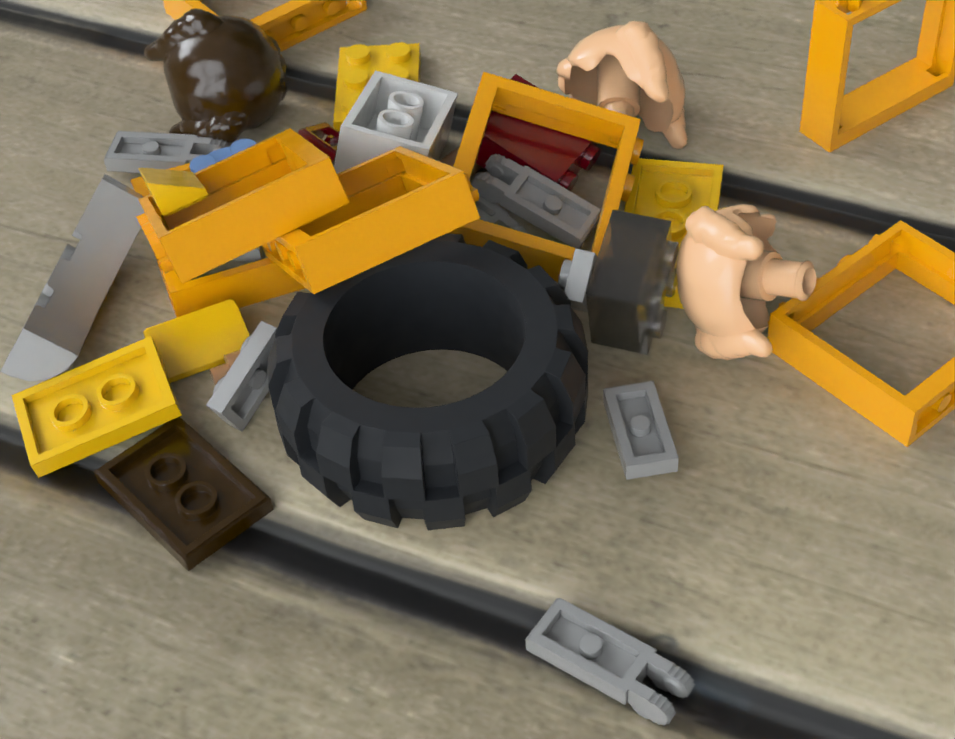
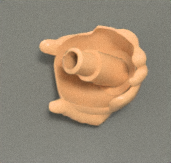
M630 21L625 25H616L598 30L579 41L569 56L558 63V87L564 94L569 95L570 98L632 117L639 115L644 121L645 127L654 132H662L671 147L682 149L687 144L684 80L673 53L651 30L648 23L644 21Z
M740 204L724 207L716 211L708 206H702L697 211L692 212L685 223L687 234L680 244L676 265L679 298L686 315L695 325V345L697 349L713 359L728 361L749 355L763 358L770 356L773 351L772 344L762 334L769 326L768 320L770 319L766 301H772L777 296L806 301L815 289L817 277L812 262L809 260L804 262L783 260L781 255L777 253L767 240L775 231V224L777 222L775 216L772 214H760V211L754 205Z

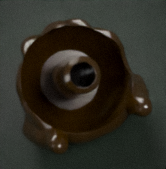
M191 9L181 18L174 20L163 32L162 36L149 44L144 50V55L148 60L163 61L164 75L172 102L182 119L171 127L170 134L197 135V137L218 138L224 142L227 141L226 143H232L243 131L255 129L265 123L277 110L279 103L285 98L287 93V84L284 79L286 62L280 54V47L273 37L268 36L260 26L244 17L217 16L205 10Z

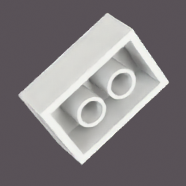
M375 70L341 124L334 164L336 173L343 172L399 146L438 161L449 139L458 93Z

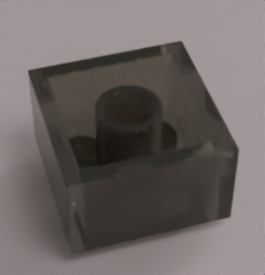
M612 210L586 292L591 343L648 355L653 337L661 339L667 317V310L662 309L665 296H674L678 282L675 264L679 243L672 241L671 221Z

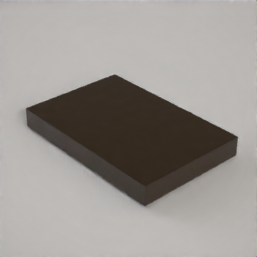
M181 417L165 423L94 471L98 483L188 571L274 510L271 498Z

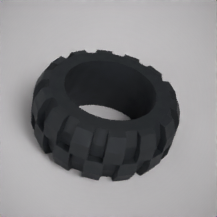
M444 234L316 294L298 291L281 318L275 333L276 339L268 356V388L278 430L286 454L300 466L301 476L337 506L341 507L349 500H352L354 511L364 520L394 528L399 527L402 518L424 519L427 530L465 526L466 514L487 508L494 518L524 502L532 491L531 480L535 479L546 484L574 448L575 435L586 419L588 348L583 324L571 308V301L568 300L561 287L540 265L528 269V265L519 251L488 240L483 247L466 244L462 234ZM455 350L467 352L486 358L507 371L498 381L480 393L454 403L433 407L413 408L388 405L371 400L353 391L354 387L367 374L382 364L420 351Z

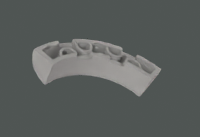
M104 174L72 236L80 239L76 248L69 244L66 245L0 372L26 381L48 380L66 371L76 360L108 290L141 228L136 216L145 213L139 202V199L143 198L142 195Z

